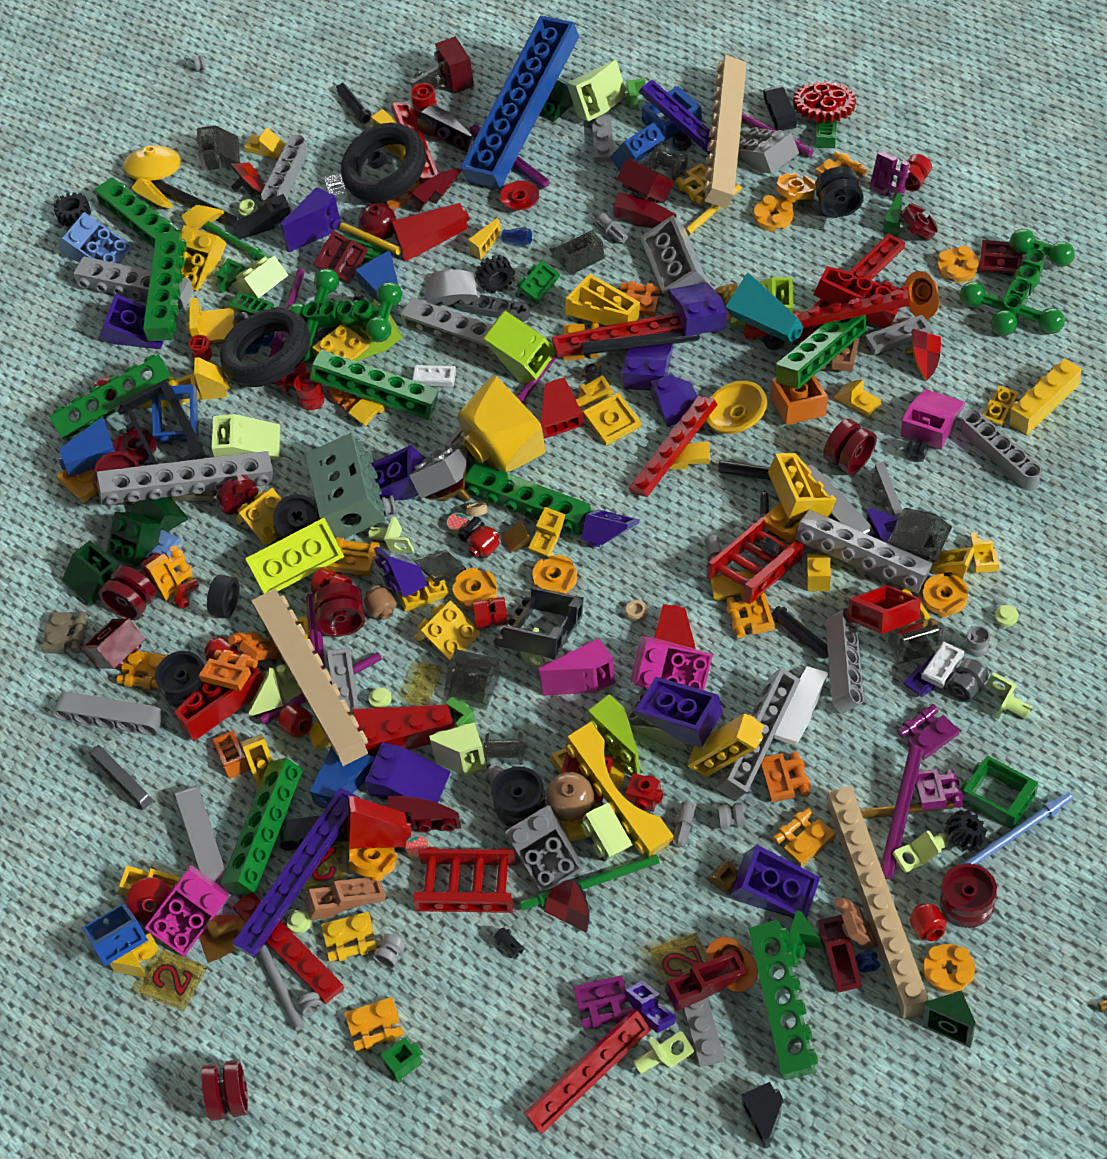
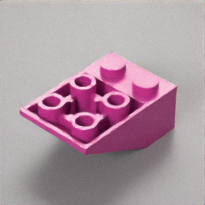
M924 389L910 404L902 419L901 437L910 440L914 436L920 441L927 440L929 441V446L942 450L965 402Z
M641 636L630 680L635 686L649 688L654 678L659 677L704 690L713 654L669 641Z
M599 638L587 642L582 647L572 652H567L562 657L552 662H547L538 668L541 690L544 696L596 693L615 683L613 658Z
M190 864L145 926V929L182 956H185L207 927L208 921L214 918L226 902L229 892Z

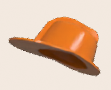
M924 271L911 273L904 285L909 287L910 310L915 317L923 315L925 320L930 319L935 315L939 307L938 286L932 277Z
M720 937L715 939L707 948L706 962L736 951L747 970V974L727 986V988L736 992L747 991L757 980L758 968L754 958L733 938Z

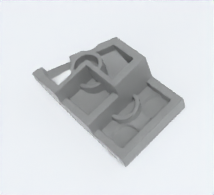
M464 270L435 272L431 275L423 300L433 305L442 302L448 306L459 300L468 304L480 297L476 290L478 288L476 274Z

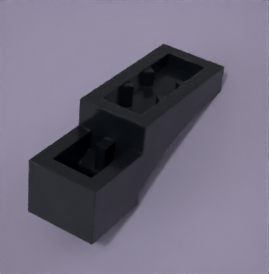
M284 194L266 199V203L258 210L231 223L236 237L241 240L275 229L274 223L283 221L291 213L290 207Z

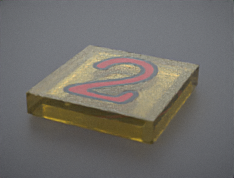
M347 840L333 842L301 891L332 887L334 881L349 879Z
M696 932L650 949L651 956L665 987L667 980L689 973L691 967L706 962V953Z
M162 949L139 992L144 997L184 1011L207 968L203 964Z

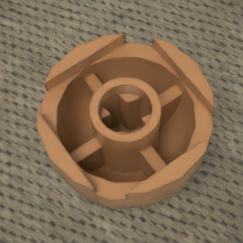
M565 772L557 775L550 782L547 789V803L560 819L564 821L579 820L591 811L594 804V791L591 783L583 775L576 772Z

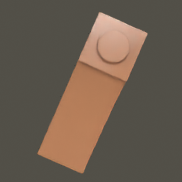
M367 877L334 881L332 887L309 889L304 901L310 920L333 918L334 915L358 906L383 902L386 895L381 880L374 881Z

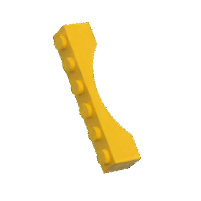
M590 722L567 737L566 750L572 758L578 760L580 763L579 768L585 777L589 776L593 781V788L599 796L603 795L610 804L615 815L620 819V824L626 834H630L635 840L634 845L640 854L644 853L646 857L652 856L670 845L674 836L659 816L649 814L635 807L616 789L605 765V740L593 723Z

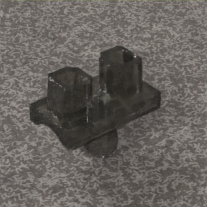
M436 65L424 73L421 71L416 72L415 79L410 81L412 88L420 83H428L434 88L437 87L439 89L445 86L444 77Z

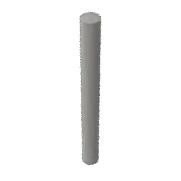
M263 945L259 951L261 959L295 1030L298 1031L304 1028L305 1025L267 946Z

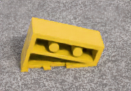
M590 273L569 294L565 302L566 315L607 326L636 321L639 318V301Z
M778 453L773 458L768 474L788 520L803 519L809 510L829 518L837 499L833 495L829 496L824 491V485L821 481L816 482L811 476L812 471L796 453Z

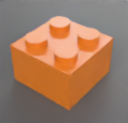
M815 375L799 389L777 383L776 378L772 379L770 399L786 425L826 416L828 396Z

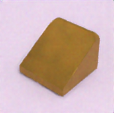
M522 521L517 522L502 535L510 553L530 545V537Z
M728 860L722 862L707 879L729 895L738 870Z

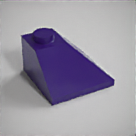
M672 375L650 381L651 397L666 426L669 427L677 424L698 397L691 382Z
M598 509L586 514L581 540L588 541L587 544L590 546L600 547V545L613 540L639 524L640 519Z

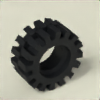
M73 192L72 195L66 193V197L62 195L60 196L61 200L57 199L56 203H54V212L62 226L65 225L68 228L70 225L73 226L84 212L90 216L91 209L88 200L81 193H78V195L76 192ZM77 208V209L74 210V211L67 212V211H69L70 209Z
M493 255L492 259L487 257L485 263L481 261V266H477L475 274L484 291L496 293V290L500 292L502 291L501 288L507 289V284L511 285L513 283L512 280L515 278V272L505 256L498 255L496 258Z

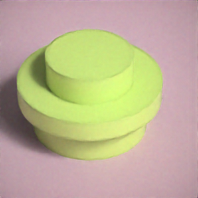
M250 199L243 200L238 208L239 214L243 217L258 210L257 204Z
M1003 605L996 609L995 619L1001 626L1009 627L1017 622L1018 612L1012 606Z
M376 688L369 694V703L374 708H386L391 703L392 696L386 688Z
M296 910L287 918L289 930L298 934L306 932L312 922L308 912L304 910Z

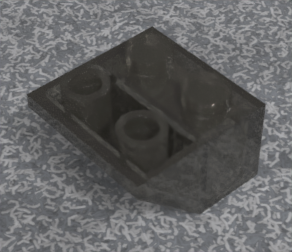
M216 125L197 128L198 156L203 171L231 167V164L240 163L238 136Z
M593 230L582 232L550 248V252L569 275L604 259L603 241Z
M904 508L887 543L934 563L942 551L952 526L934 513Z

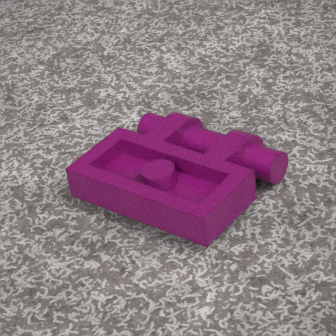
M883 151L878 152L869 188L885 196L890 194V191H893V198L898 193H905V180L910 172L908 169L909 162L902 161L899 167L897 166L898 158ZM894 175L898 176L897 183L893 182Z
M934 704L928 708L921 709L918 712L919 715L912 720H906L902 724L903 726L897 730L901 738L907 734L912 736L908 740V746L922 748L923 760L957 737L960 732L946 716L942 715L937 720L933 717V715L938 713V708ZM925 722L928 726L920 731L917 727Z
M938 769L918 772L915 786L922 810L946 808V801L953 803L955 808L963 806V792L958 787L960 782L953 770L945 771V775H939Z
M622 975L573 987L579 1013L590 1012V1017L581 1018L583 1029L592 1026L593 1029L599 1028L601 1024L614 1021L619 1023L631 1012L630 1007L620 1009L619 1005L628 1002L624 994L626 988ZM612 1007L611 1012L598 1014L597 1009Z

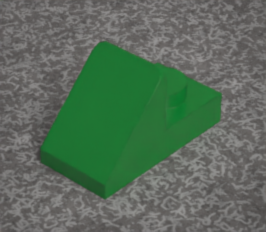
M796 910L789 932L790 941L786 943L788 951H792L794 955L795 966L792 967L797 968L799 960L803 959L805 955V946L819 949L823 947L817 933L803 913Z

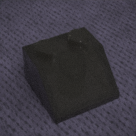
M934 618L918 620L915 623L889 631L888 644L897 664L929 656L934 652L936 653L943 640L944 626L942 622Z
M455 649L447 669L443 700L448 701L453 697L458 701H464L470 707L487 710L501 675L499 659Z

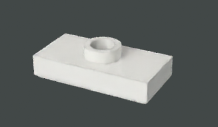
M415 365L412 380L428 386L454 387L456 366Z
M943 642L923 671L921 679L943 688L963 658L964 651Z

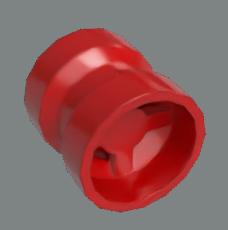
M204 335L193 336L188 344L193 360L195 361V358L199 357L209 361L212 357V350L208 338Z

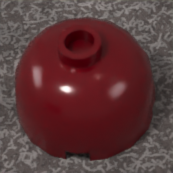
M372 203L362 209L358 217V228L385 240L394 235L392 221L397 220L394 211L386 204Z

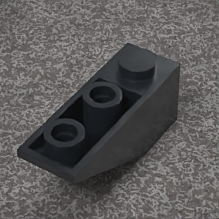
M431 104L421 112L418 129L466 153L468 152L472 135L448 111Z

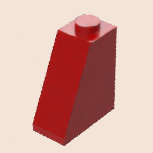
M565 377L545 383L541 416L544 439L583 426L582 412Z
M663 604L654 638L696 649L686 608L678 605Z
M349 796L347 818L349 849L406 847L407 837H411V823L406 822L404 812L355 796Z

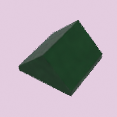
M171 496L139 500L135 502L130 511L161 523V530L166 532L188 520V517L176 502L172 500Z
M962 990L927 1001L922 1027L971 1048L976 1022Z

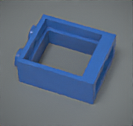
M679 86L667 92L699 121L702 120V106ZM650 102L641 107V120L644 125L649 126L655 123L665 137V141L675 136V134L682 132L670 120L664 122L657 115L661 112Z
M652 123L624 141L610 158L617 169L621 171L627 158L639 162L650 155L665 137L656 124Z
M193 384L172 386L178 399H190V424L199 438L197 389ZM164 393L152 399L153 437L160 443H171L172 440L188 442L184 431L162 432V400L167 399Z
M125 903L81 928L104 966L148 941L138 921ZM105 918L108 919V922H107V923H104V922H103V920H104Z

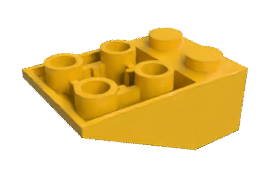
M183 225L181 236L183 240H186L187 250L183 254L185 266L182 267L181 272L183 278L190 279L193 290L198 291L221 260L227 242L217 235Z

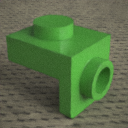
M645 78L626 81L625 102L630 104L631 110L638 109V95H641L639 90L646 84Z
M451 697L446 702L451 717L457 720L455 728L462 724L475 723L473 710L464 701H458Z

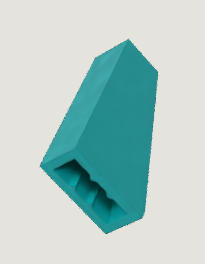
M747 273L725 307L730 316L793 344L800 337L803 329L798 317L751 274Z

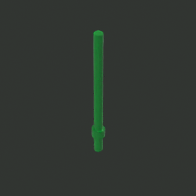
M209 221L202 226L244 250L255 260H260L265 256L270 258L260 248L247 244Z
M655 854L577 881V883L584 890L659 864V858ZM547 890L538 892L537 896L519 901L522 911L541 905V907L545 906L551 891L547 892Z

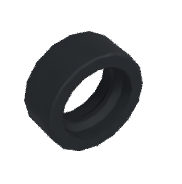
M217 575L213 579L207 596V610L210 615L229 618L233 614L238 603L240 591L237 578Z

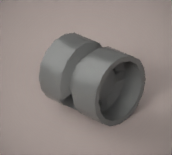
M966 658L957 668V671L947 680L945 686L954 698L967 703L973 699L978 689L988 680L989 673L980 662Z

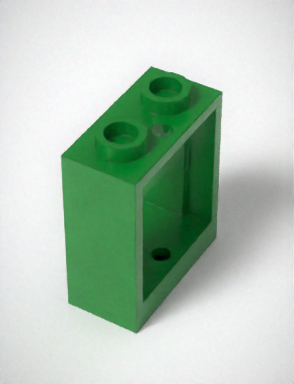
M987 755L983 762L979 761L974 767L972 778L964 781L961 787L964 796L962 801L967 806L1012 829L1036 796L1039 782ZM987 775L1020 791L1009 810L975 793Z

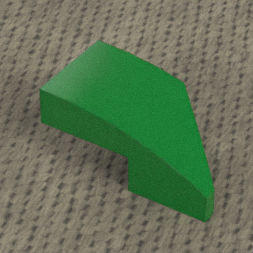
M227 258L221 269L215 271L220 292L223 293L232 286V283L236 281L235 276L246 270L244 265Z

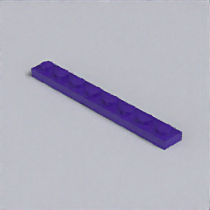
M341 787L338 789L234 940L233 946L253 958L256 957L346 825L349 796H358Z

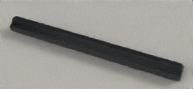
M161 180L151 181L162 194L193 208L196 205L220 209ZM223 210L224 214L217 220L232 226L231 223L237 221V216Z
M683 330L588 341L581 343V352L583 354H593L693 342L700 340V334L685 336Z

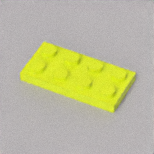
M322 518L245 559L265 594L273 589H276L278 592L316 572L319 568L326 567L345 556L325 518Z

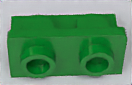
M541 260L537 266L533 264L529 269L527 279L523 277L516 285L518 290L515 296L519 297L522 293L537 305L561 275Z

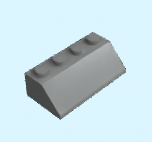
M673 215L640 237L664 295H669L668 289L707 282L685 227Z

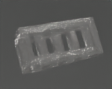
M341 174L324 177L327 190L335 195L337 205L351 202L349 191L343 182Z

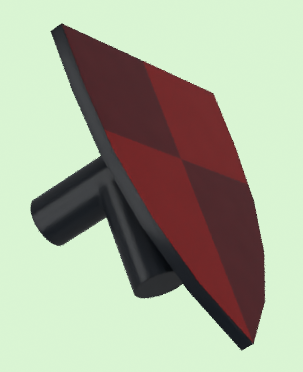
M251 163L231 164L230 166L239 176L231 188L237 192L243 186L250 196L255 192L261 195L265 184Z
M575 878L565 880L556 885L549 893L544 912L586 933L590 917L586 893L581 889L582 886L577 883Z

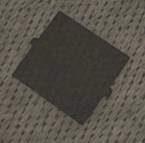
M798 200L791 225L805 227V229L823 230L828 216L823 213L817 200Z
M447 550L428 554L424 558L415 560L420 569L435 583L447 578H453V576L466 570V567Z

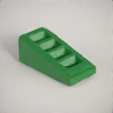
M834 119L833 123L829 120H826L825 123L822 120L817 121L816 148H835L837 120Z
M902 193L896 194L886 214L883 226L884 234L889 233L895 237L899 235Z
M239 291L228 307L239 313L248 312L251 315L255 312L258 313L259 309L274 308V304ZM240 299L243 300L241 304H237Z

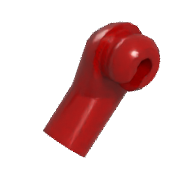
M191 579L178 586L174 598L176 606L182 609L189 606L188 593L199 588L196 579Z

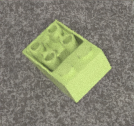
M616 60L566 83L577 116L585 121H590L606 113L625 98L624 92H626V88Z
M236 414L213 416L214 457L268 451L270 460L279 459L280 424Z

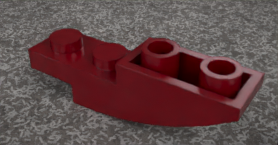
M388 796V804L382 805L404 812L406 822L412 823L414 831L427 833L431 830L453 831L461 829L459 813L437 802L416 797Z

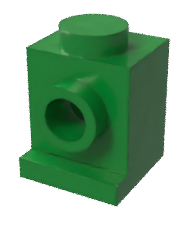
M404 1037L382 1053L381 1058L387 1070L400 1083L402 1078L422 1064L420 1056L423 1053L415 1042L411 1044Z

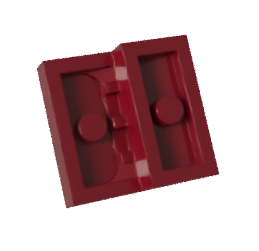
M333 230L313 265L321 270L324 268L332 269L337 273L339 280L349 284L369 249Z
M983 240L979 271L1015 274V271L1022 266L1023 254L1014 252L1010 247V242Z

